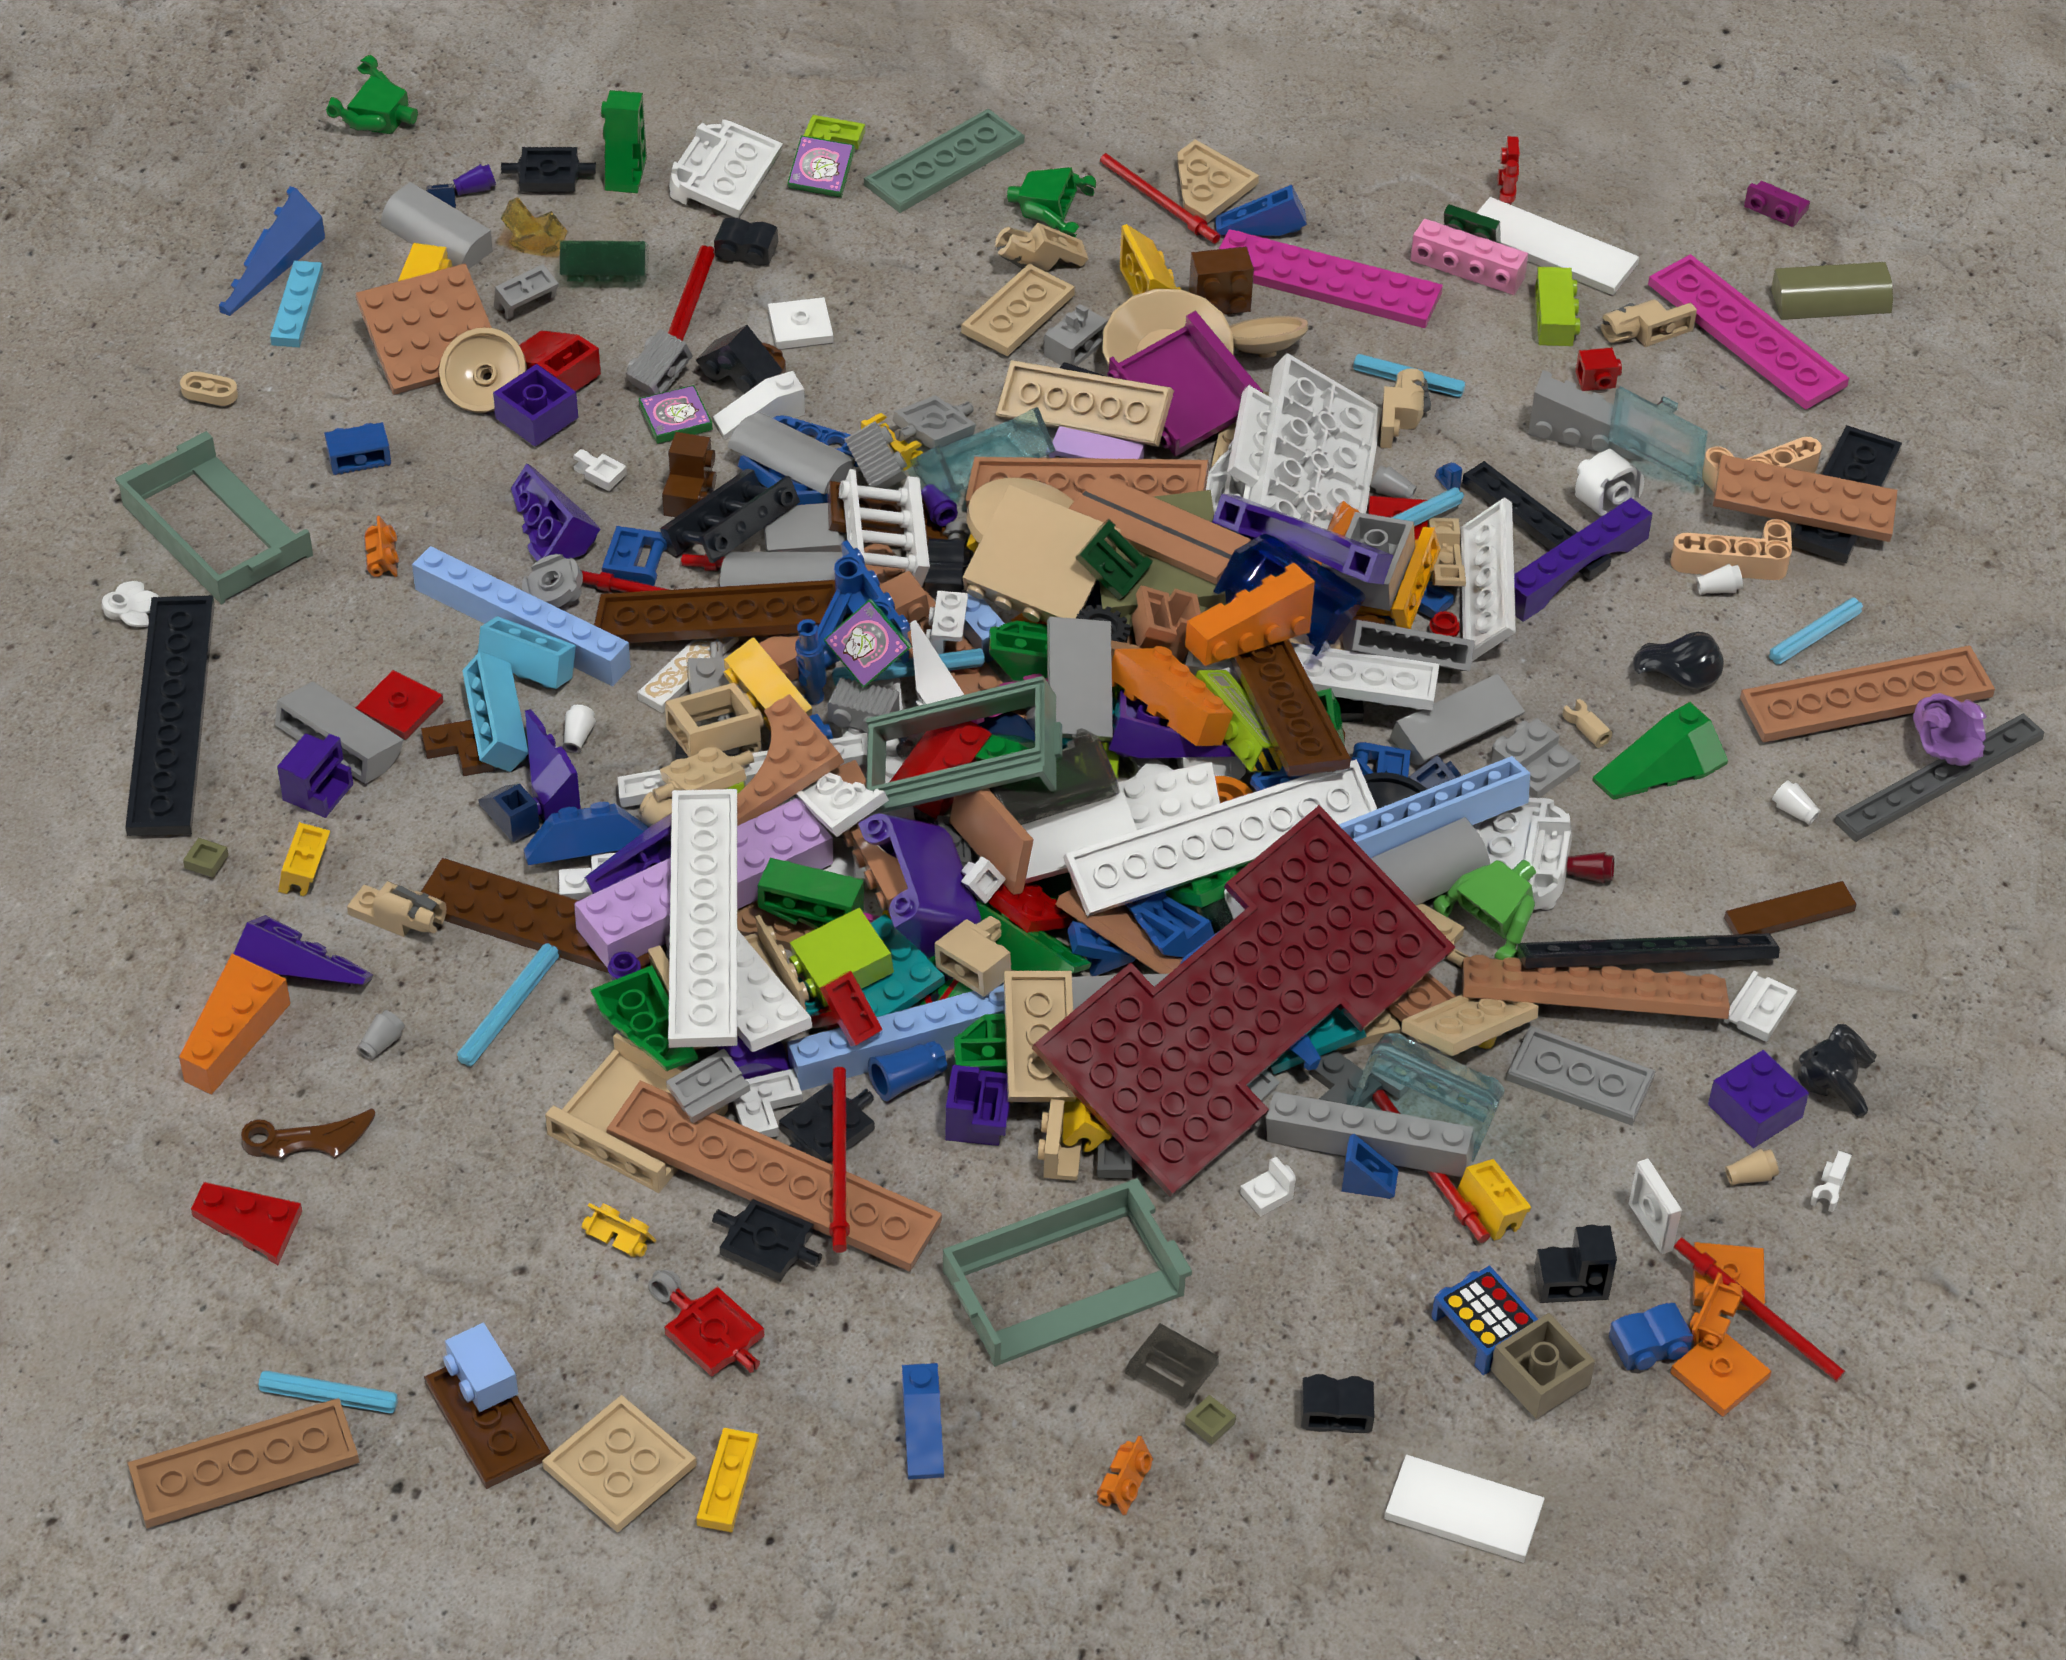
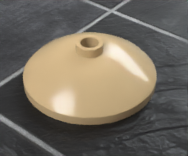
M1291 316L1264 317L1242 321L1230 326L1233 332V347L1246 353L1259 354L1261 358L1274 357L1277 355V351L1292 346L1308 331V322L1303 318Z
M475 328L456 337L446 348L439 367L441 385L450 400L460 408L475 413L495 411L493 392L525 372L526 360L518 343L507 333L494 328ZM486 373H492L489 380H483V376Z

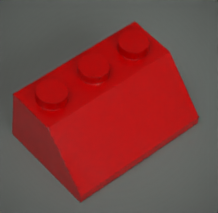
M972 721L926 731L890 782L977 762L975 756L991 737L992 733ZM954 796L913 807L936 819L937 815L943 816L953 803Z

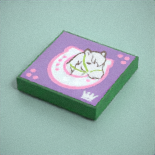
M801 135L787 183L788 188L842 198L855 146L853 144Z
M694 385L639 398V407L657 444L673 440L676 432L695 435L713 430L712 421Z
M869 599L824 639V642L863 688L867 687L912 647L873 599Z

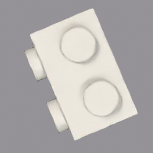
M937 591L935 607H930L929 625L932 626V629H927L926 637L937 654L945 653L946 641H962L968 601L967 593Z

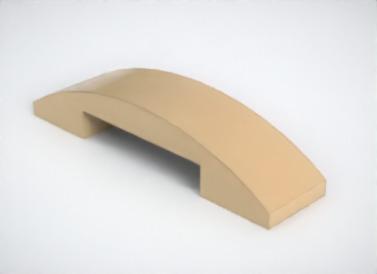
M1430 518L1428 527H1435L1440 546V552L1431 574L1433 585L1466 586L1465 568L1462 565L1460 553L1459 518Z

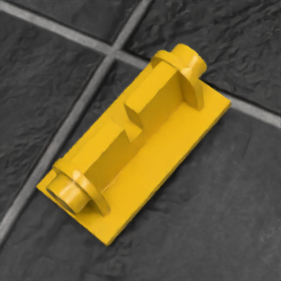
M591 1203L587 1205L594 1212L592 1217L587 1216L582 1223V1229L586 1230L585 1233L608 1244L615 1233L617 1237L612 1246L633 1258L636 1256L642 1257L647 1250V1245L644 1244L646 1239L654 1243L656 1242V1239L648 1232L650 1227L633 1217H631L629 1222L619 1218L620 1212L604 1203H602L600 1208Z

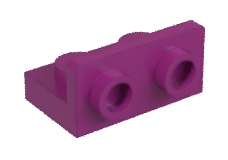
M1761 180L1757 185L1751 183L1748 186L1744 207L1794 227L1809 210L1810 201Z

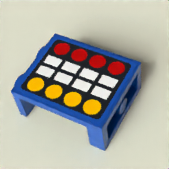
M1490 1265L1479 1272L1473 1271L1469 1273L1462 1282L1451 1288H1443L1434 1297L1432 1318L1436 1322L1448 1316L1477 1349L1475 1367L1482 1375L1491 1371L1496 1345L1538 1320Z

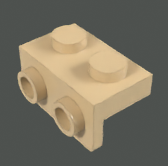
M1051 1099L1049 1112H1043L1041 1132L1047 1133L1046 1140L1040 1139L1038 1147V1160H1044L1043 1178L1075 1181L1078 1179L1082 1138L1072 1146L1063 1143L1064 1100Z

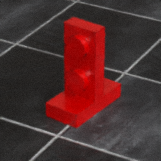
M852 971L843 973L819 988L828 1006L810 1016L814 1029L826 1026L830 1030L839 1025L851 1047L860 1044L883 1030Z

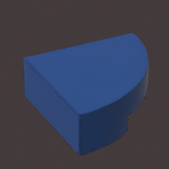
M1450 462L1438 468L1435 477L1447 490L1454 487L1460 490L1463 469L1456 463Z

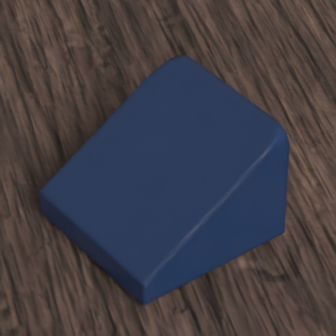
M453 183L427 185L426 191L456 208Z

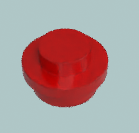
M1442 611L1435 614L1431 619L1429 630L1431 633L1456 637L1460 630V623L1453 613Z

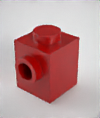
M1612 347L1578 351L1575 372L1581 390L1591 391L1616 388L1617 378L1622 374V364L1620 359H1616Z

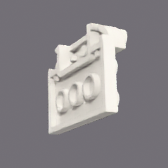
M722 119V124H710L707 126L701 123L697 127L694 139L678 163H673L669 183L670 197L685 205L691 198L735 218H739L779 156L783 143L728 120Z
M1529 798V802L1473 825L1486 846L1490 864L1494 861H1501L1513 869L1524 859L1535 868L1536 874L1528 881L1532 885L1535 901L1534 910L1552 909L1556 905V900L1562 894L1565 884L1567 860L1572 842L1569 813L1566 814L1561 808L1554 806V800Z

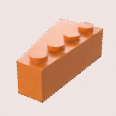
M1292 563L1286 566L1285 573L1277 577L1270 575L1261 580L1262 585L1248 592L1244 589L1235 594L1236 597L1226 605L1219 603L1188 620L1185 647L1207 666L1309 633L1315 581L1297 564Z
M1162 646L1115 650L1112 658V687L1119 684L1125 689L1123 695L1130 700L1135 701L1138 698L1148 705L1147 712L1154 717L1157 716L1169 720L1167 726L1194 745H1222L1233 712L1223 703L1220 697L1215 696L1206 687L1203 681L1199 680L1189 671L1188 666L1182 664L1174 657L1171 650Z
M233 953L231 954L179 1056L184 1082L211 1095L291 1004L286 978Z

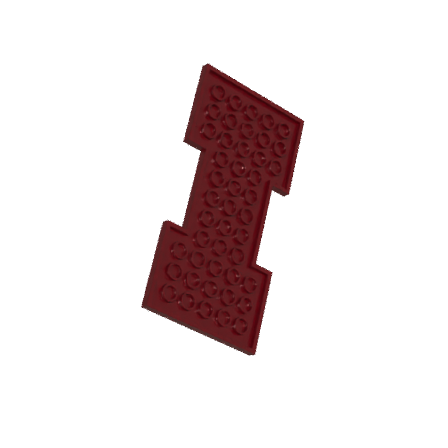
M1320 805L1226 882L1224 888L1245 910L1157 985L1153 986L1130 963L1033 1044L1032 1049L1169 1197H1172L1267 1114L1269 1110L1267 1106L1248 1087L1253 1080L1337 1008L1361 1032L1456 948Z

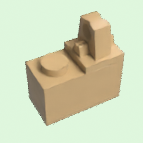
M992 916L978 924H974L967 919L935 942L936 967L983 997L988 995L1004 982V971H1011L1010 952L1004 946L998 945L995 942L1001 937V922Z

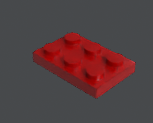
M1033 882L1024 885L1023 893L1014 895L1002 883L988 900L989 904L1027 933L1068 928L1074 918L1055 905L1057 900L1050 898L1042 892V888Z

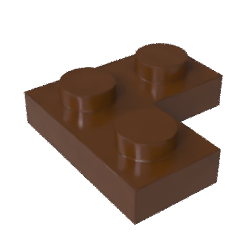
M472 719L421 728L427 759L458 754L463 777L495 771L494 766L479 760Z

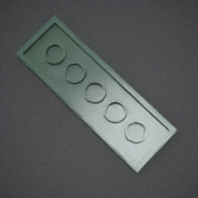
M987 109L864 178V186L901 213L1024 143L1025 135L990 109Z

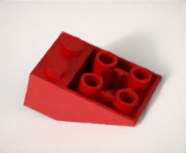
M541 330L519 345L525 356L526 370L538 364L574 391H577L601 374L599 348L578 334Z

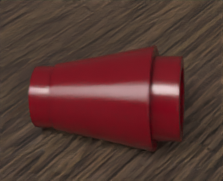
M1599 852L1568 856L1567 875H1574L1575 877L1603 884L1605 881H1613L1614 855Z

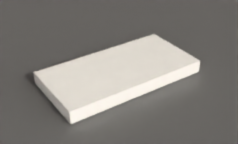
M1124 791L1018 819L1019 824L1034 839L1025 884L1069 872L1063 858L1068 852L1136 831L1137 829Z
M1406 1455L1385 1511L1384 1519L1524 1563L1545 1498Z

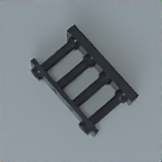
M745 469L662 526L660 531L671 555L678 556L693 544L703 545L709 562L714 563L799 504L800 500L790 476H785L767 488L760 486L754 470Z

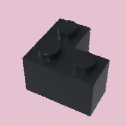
M748 325L714 340L696 359L704 374L712 382L730 375L738 389L744 394L765 379L777 376L782 371V368Z
M1591 1224L1584 1227H1576L1572 1247L1559 1248L1553 1246L1537 1249L1534 1273L1540 1303L1609 1300L1617 1263L1610 1225L1597 1226Z

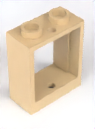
M735 683L665 701L666 727L688 757L696 755L700 750L716 746L721 751H726L761 741L760 728L764 725L762 714L759 709H755L752 706L748 695L742 693ZM730 712H734L737 716L700 727L695 723Z

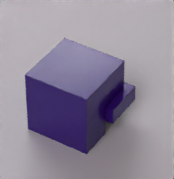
M306 733L301 737L277 766L283 801L324 818L330 814L353 786L351 767L341 764L344 758L340 737L330 733L324 740Z
M952 1065L946 1102V1141L999 1146L1001 1135H1006L1010 1108L1007 1091V1073L980 1071L979 1074V1067Z

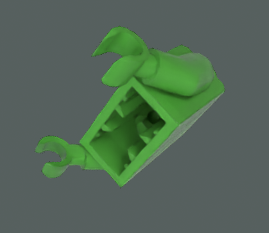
M1524 859L1513 869L1501 861H1494L1490 865H1484L1462 875L1448 890L1447 896L1441 895L1434 901V909L1448 917L1454 907V903L1459 901L1461 907L1503 939H1507L1506 944L1495 953L1494 957L1496 959L1518 958L1517 949L1515 948L1517 944L1521 943L1526 926L1535 907L1532 885L1528 881L1536 874V870Z

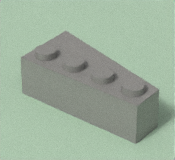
M1542 370L1534 392L1528 435L1598 452L1612 449L1623 458L1642 462L1650 440L1653 417L1621 403L1613 405L1606 402L1603 395L1596 392L1590 395L1576 389L1577 384L1565 380L1564 383L1551 378L1552 373Z

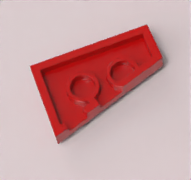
M203 1182L191 1207L192 1216L223 1235L230 1234L242 1241L244 1247L253 1252L257 1250L263 1253L270 1262L278 1266L301 1216L302 1206L301 1203Z

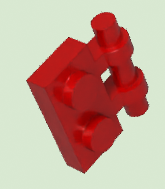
M1507 136L1506 148L1501 147L1500 164L1504 165L1503 169H1498L1497 185L1502 186L1499 198L1502 202L1510 205L1516 199V182L1519 177V138L1515 136Z

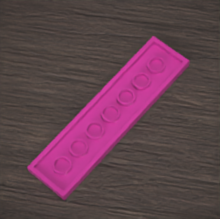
M1228 230L1219 249L1247 246L1254 268V284L1421 328H1426L1443 289V284L1277 242L1268 238L1254 236L1241 231Z
M1690 254L1649 276L1648 285L1675 307L1692 303L1697 309L1695 322L1805 410L1848 386L1849 377Z

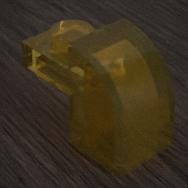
M518 197L509 200L501 217L506 227L513 233L509 243L517 250L527 254L543 256L560 250L568 233L552 211L534 218Z

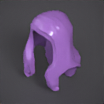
M1941 693L1933 694L1931 697L1923 698L1918 702L1913 714V721L1927 754H1930L1931 757H1939L1940 760L1945 759L1948 764H1956L1957 766L1971 764V762H1975L1980 757H1983L1985 748L1983 742L1986 740L1982 719L1987 718V716L1982 711L1980 705L1975 704L1970 699L1959 702L1953 697Z

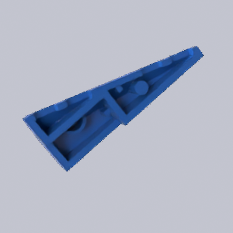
M290 186L286 191L289 197L283 207L276 208L274 212L277 217L269 229H264L244 262L246 267L244 274L240 280L234 279L231 287L234 289L232 294L225 302H220V313L231 316L290 268L294 261L301 259L325 239L322 216L297 188Z
M1165 891L1125 904L1163 955L1184 958L1214 935L1210 920L1167 897Z

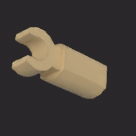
M1576 700L1575 709L1577 711L1571 710L1567 705L1564 706V719L1567 722L1576 724L1577 729L1597 748L1609 743L1613 735L1612 731L1595 714L1587 711V704L1583 700Z

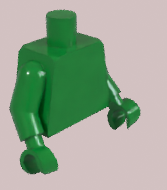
M372 55L365 56L360 60L363 63L357 67L358 71L362 74H369L370 78L347 105V109L335 97L330 98L326 108V113L329 117H342V121L347 123L352 129L385 134L394 133L401 122L413 125L418 117V110L409 107L406 90L395 85L382 71L377 69L378 61Z
M1072 167L1030 171L1027 173L1022 186L1008 187L1007 199L1009 203L1020 204L1022 216L1025 218L1043 221L1053 229H1058L1062 233L1076 237L1077 234L1074 233L1078 230L1079 225L1074 222L1065 223V217L1076 194L1077 187L1084 194L1093 196L1096 180L1090 175L1080 178L1078 174L1073 173Z

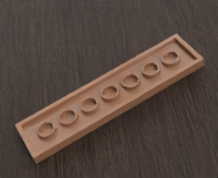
M974 457L965 502L968 509L971 497L978 488L988 482L1003 478H1024L1039 481L1060 490L1073 501L1100 474L1152 497L1204 491L1207 486L1209 462L1208 460Z
M1969 645L1743 689L1740 699L1762 742H1768L1915 713V708L1920 700L1938 693L1953 697L1959 702H1964L1966 699L1976 701L1991 698L1994 695L1995 688L1972 647Z
M1484 955L1465 957L1462 964L1463 997L1728 1019L1730 1005L1725 978H1720L1713 974L1691 976L1679 971H1672L1667 974L1655 973L1644 968L1635 971L1621 970L1616 966H1604L1603 968L1588 966L1524 968L1518 958L1510 957L1499 960L1490 959Z

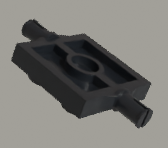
M522 147V155L518 163L501 162V174H518L520 192H576V180L579 174H596V162L579 163L578 147Z
M830 1084L823 1087L779 1120V1129L789 1136L793 1142L789 1146L827 1163L833 1161V1087ZM864 1089L853 1099L846 1097V1151L875 1130L874 1120L861 1110L874 1100L873 1094L870 1091L868 1092V1089Z
M752 1199L746 1209L737 1216H732L720 1209H717L713 1215V1223L729 1229L727 1237L719 1247L720 1255L780 1282L791 1265L798 1260L811 1264L814 1267H817L821 1262V1253L805 1247V1244L814 1232L813 1223L755 1199Z

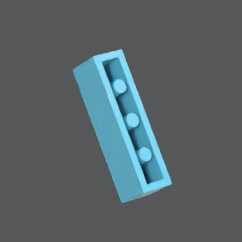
M479 651L462 670L479 760L511 772L529 753L511 663Z

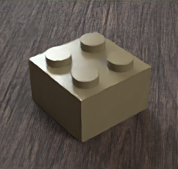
M1547 1313L1495 1346L1491 1371L1537 1419L1591 1384L1595 1360L1550 1313Z

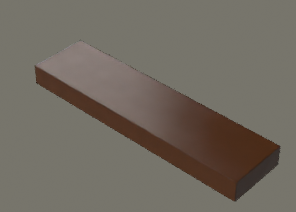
M1840 881L1727 910L1724 919L1734 935L1774 933L1855 912L1857 904L1844 882Z

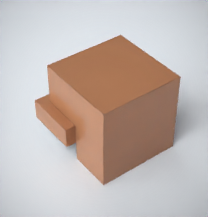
M1141 585L1136 593L1138 607L1131 616L1136 645L1139 648L1166 647L1182 663L1189 652L1185 647L1187 621L1201 614L1197 595L1174 589L1169 597L1167 592Z

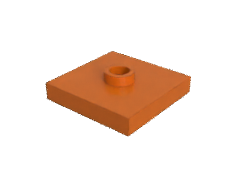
M1694 1242V1247L1702 1254L1706 1252L1713 1257L1720 1269L1765 1305L1764 1248ZM1694 1269L1693 1306L1703 1307L1704 1291L1709 1283L1713 1284L1714 1281L1707 1275L1703 1277ZM1741 1303L1737 1308V1310L1750 1311Z
M1727 1333L1723 1342L1719 1345L1717 1344L1716 1348L1706 1346L1702 1340L1674 1363L1670 1371L1672 1375L1722 1417L1767 1381L1772 1372Z

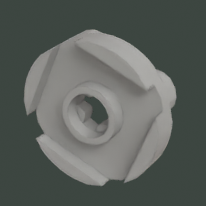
M561 554L549 555L538 560L531 566L533 572L529 575L528 579L524 576L522 580V591L555 607H560L569 601H575L582 593L580 588L583 582L581 569L571 557L566 559ZM556 579V582L551 584V580Z

